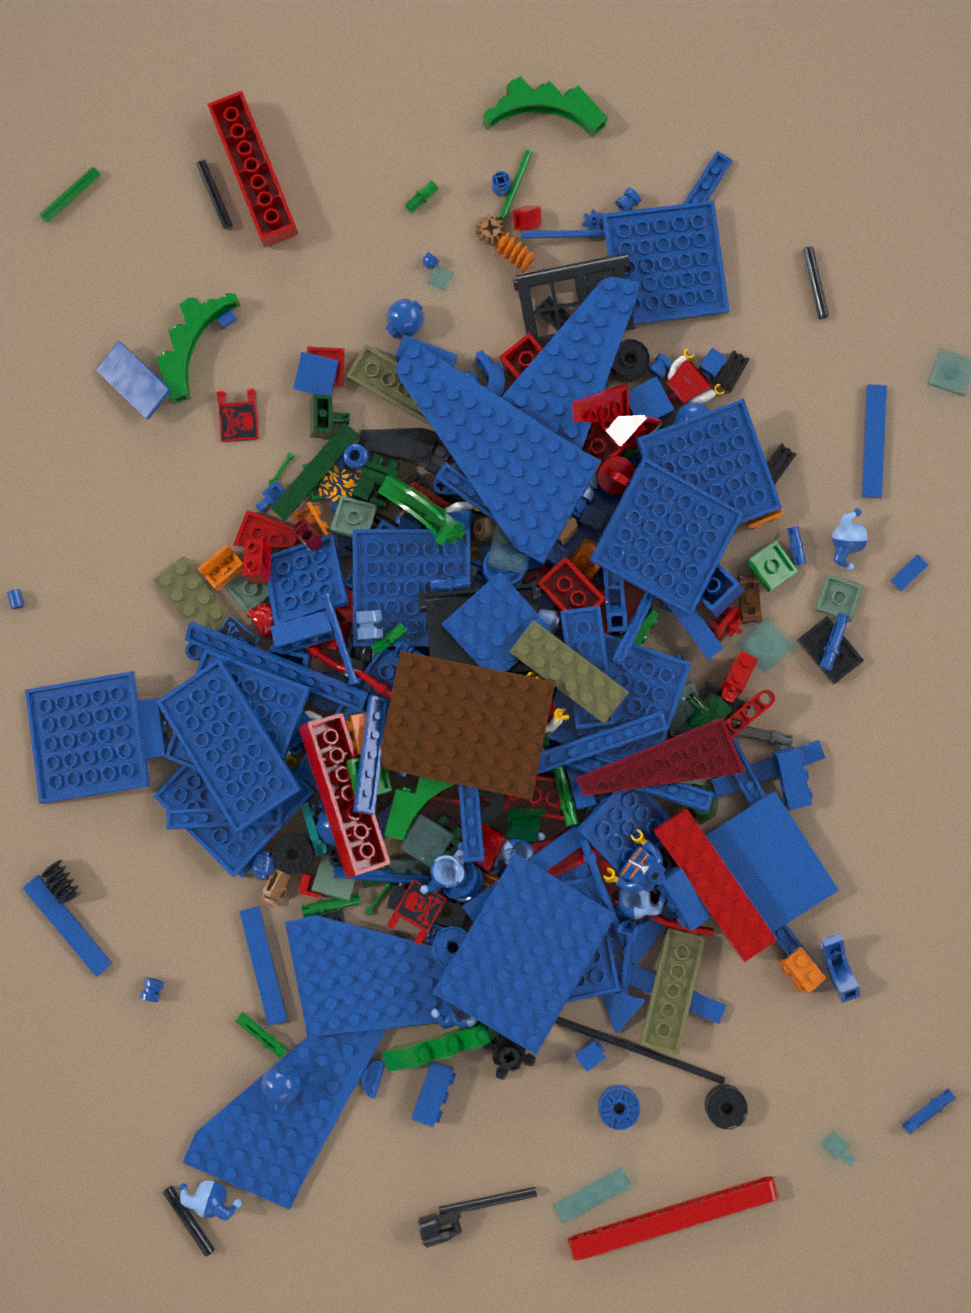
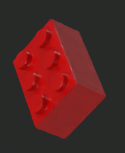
M566 556L537 583V587L540 586L541 591L560 611L599 606L606 599Z

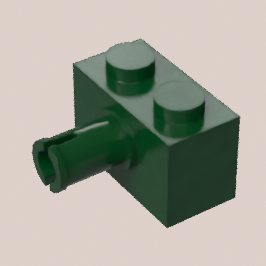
M313 394L310 400V438L329 439L333 432L332 424L346 423L349 425L350 418L348 417H350V413L333 412L332 395Z
M695 692L689 694L691 699L689 697L685 699L695 709L685 721L692 729L719 718L724 720L732 711V708L721 697L709 693L703 701Z

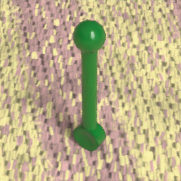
M293 453L286 455V460L275 477L269 480V485L278 479L288 462L294 458Z
M392 882L385 883V888L382 890V892L379 894V896L376 898L373 904L370 907L366 908V915H371L373 913L374 907L377 905V903L380 901V899L383 897L386 891L392 888Z

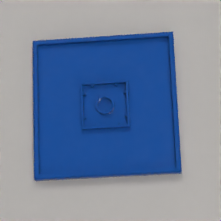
M775 791L705 834L772 933L839 891Z

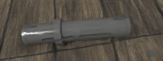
M735 724L734 729H738L740 724ZM750 726L745 727L736 735L765 741L770 745L779 744L791 747L793 742V735L779 733L773 729L769 731Z

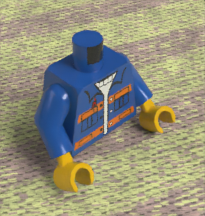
M637 830L641 834L639 839H635L632 835L631 838L634 842L641 843L643 846H638L619 872V878L616 877L614 870L611 868L606 869L608 873L612 874L611 877L603 875L607 883L615 882L616 886L629 893L641 892L642 890L649 892L656 884L662 885L665 882V868L662 866L663 858L661 852L652 842L645 840V836L640 830Z

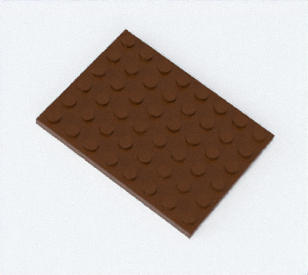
M400 651L381 744L380 768L532 800L556 682Z

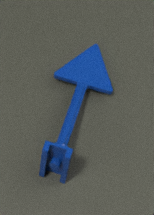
M628 917L618 927V932L626 934L627 939L620 991L602 995L615 1033H618L646 1001L643 998L627 993L635 941H637L638 935L648 928L649 920L646 919L639 924L633 922L634 919Z

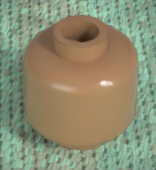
M482 517L475 522L473 532L477 540L495 543L502 535V528L491 518Z

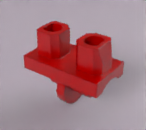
M728 606L720 614L724 617L721 623L713 619L708 625L719 641H722L726 634L732 637L734 633L739 635L742 633V629L739 628L742 621L738 619L741 613L736 606Z

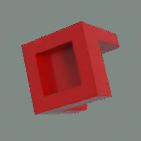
M525 205L512 210L514 230L530 231L542 225L541 206Z
M304 873L298 893L321 899L323 897L322 894L312 892L316 875Z

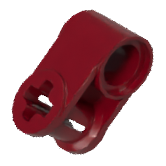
M303 515L300 516L298 522L288 527L308 550L316 551L321 547V537Z

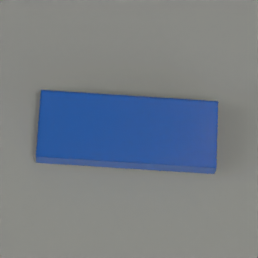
M917 554L890 581L901 592L928 564Z

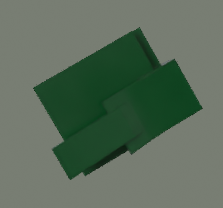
M509 806L506 837L536 842L539 833L540 816L545 815V809Z

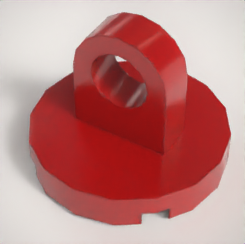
M617 455L606 458L601 462L596 472L598 484L607 493L613 495L622 494L634 475L635 469L632 463L624 457Z

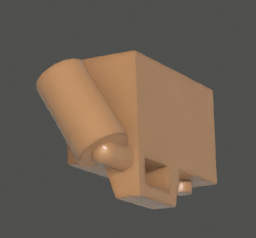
M274 868L273 875L265 881L261 902L275 907L279 900L283 901L288 891L285 887L291 875L280 871L278 868Z

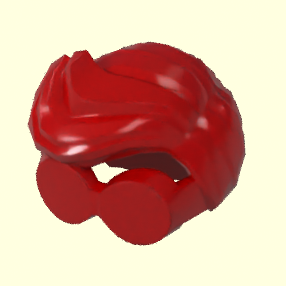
M260 603L256 606L257 610L252 607L246 616L247 618L250 617L257 625L258 631L264 639L272 638L271 626H274L271 604Z

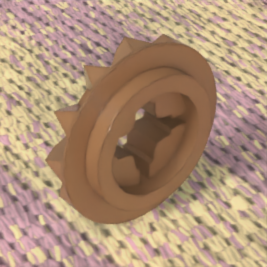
M487 215L476 224V235L484 244H497L501 237L505 235V225L502 219H499L496 215ZM489 223L492 225V228H496L493 230L492 236L488 230H485L488 229Z

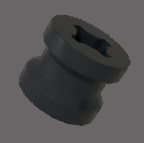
M334 846L329 851V862L333 867H343L337 846Z

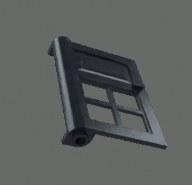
M628 252L516 275L513 284L515 291L519 292L526 335L530 333L538 344L544 348L556 333L538 337L534 314L555 310L559 331L561 321L558 309L580 306L596 286L606 278L618 277L626 279L625 272L631 271ZM574 279L578 301L557 305L554 283ZM550 284L554 306L533 310L530 288ZM631 314L625 331L635 329L633 314Z
M532 581L530 584L512 585L538 613L537 602L538 598H541L540 586L537 587L536 581ZM481 588L430 593L418 591L420 613L426 612L430 657L478 666L441 624ZM519 660L516 664H520V663H524V662H522L521 660Z

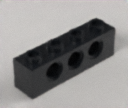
M393 884L386 908L396 910L409 884ZM447 899L444 905L450 906L452 913L444 915L440 910L434 922L449 927L462 928L466 915L462 905L465 902Z

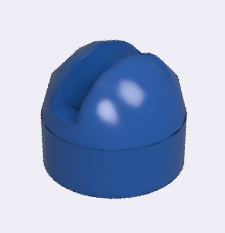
M427 252L423 258V265L428 269L434 268L439 263V260L430 252Z

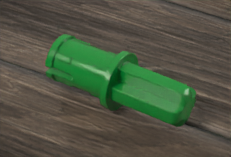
M430 180L420 191L417 190L416 195L405 204L406 209L413 213L423 203H427V199L438 191V186Z
M399 623L388 633L385 632L383 638H380L371 645V649L378 655L391 644L394 645V642L408 632Z

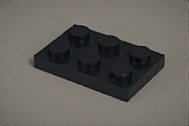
M828 616L824 617L797 639V642L818 667L824 656V647L827 646L834 623ZM844 635L838 649L840 651L839 655H836L832 670L827 671L820 668L833 685L864 661Z

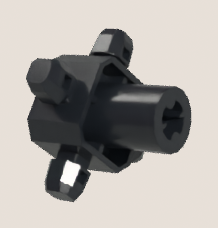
M504 1035L498 1036L497 1042H494V1039H492L490 1043L482 1046L488 1051L493 1050L492 1059L494 1064L499 1066L496 1069V1078L501 1080L506 1078L508 1070L515 1071L520 1069L522 1062H524V1065L534 1066L536 1057L533 1054L525 1053L527 1049ZM509 1052H512L513 1055L507 1056L505 1054H509Z

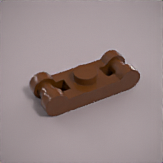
M745 574L738 575V582L744 589L739 595L742 624H747L749 621L762 623L759 578L756 574L751 576H745ZM752 583V589H746V584ZM754 608V614H748L747 609Z

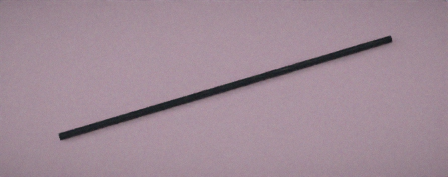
M558 1016L555 1024L714 1082L723 1084L725 1081L724 1076Z

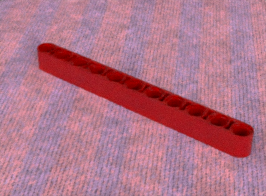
M766 1176L575 1234L569 1237L567 1241L573 1260L579 1261L777 1200L779 1195L774 1178Z

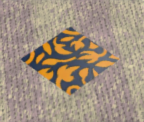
M334 465L324 476L317 495L335 503L339 502L341 495L352 498L351 493L360 476Z

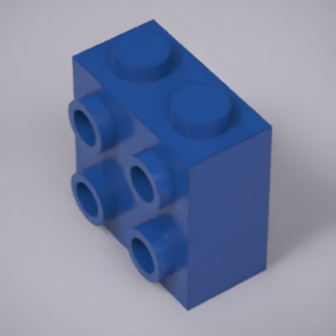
M657 376L629 390L630 416L645 415L662 420L672 415L674 408Z

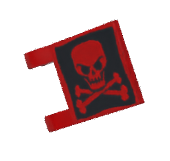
M253 387L247 388L248 402L226 403V392L224 390H217L221 442L259 439L256 390Z
M413 879L387 926L393 929L400 918L406 920L420 929L414 940L415 943L420 945L447 898L437 892L421 893L420 888L423 884Z

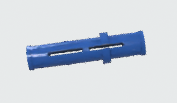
M837 614L827 646L824 647V656L819 665L824 670L831 671L836 655H839L840 651L838 649L850 616L847 614Z
M947 1088L936 1098H931L925 1107L901 1125L910 1135L938 1112L941 1113L943 1108L955 1100L956 1097Z

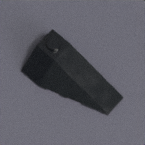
M425 428L372 429L361 431L358 444L362 445L368 452L425 468L428 461L431 462L439 436L435 431Z

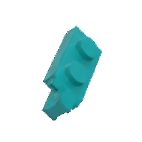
M308 802L304 803L301 808L316 856L327 852L326 842L319 839L317 824L313 820V817L316 816L315 810L309 806Z

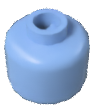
M540 609L538 614L552 629L550 633L554 635L556 632H559L562 619L558 612Z

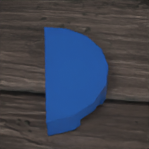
M382 1059L370 1062L361 1076L363 1090L373 1099L376 1097L385 1067V1061Z

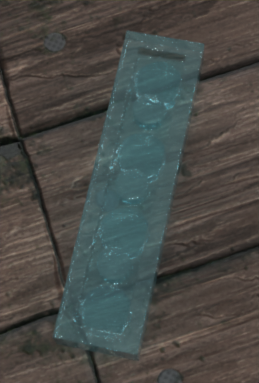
M621 1166L554 1203L553 1207L562 1224L631 1187L632 1184Z

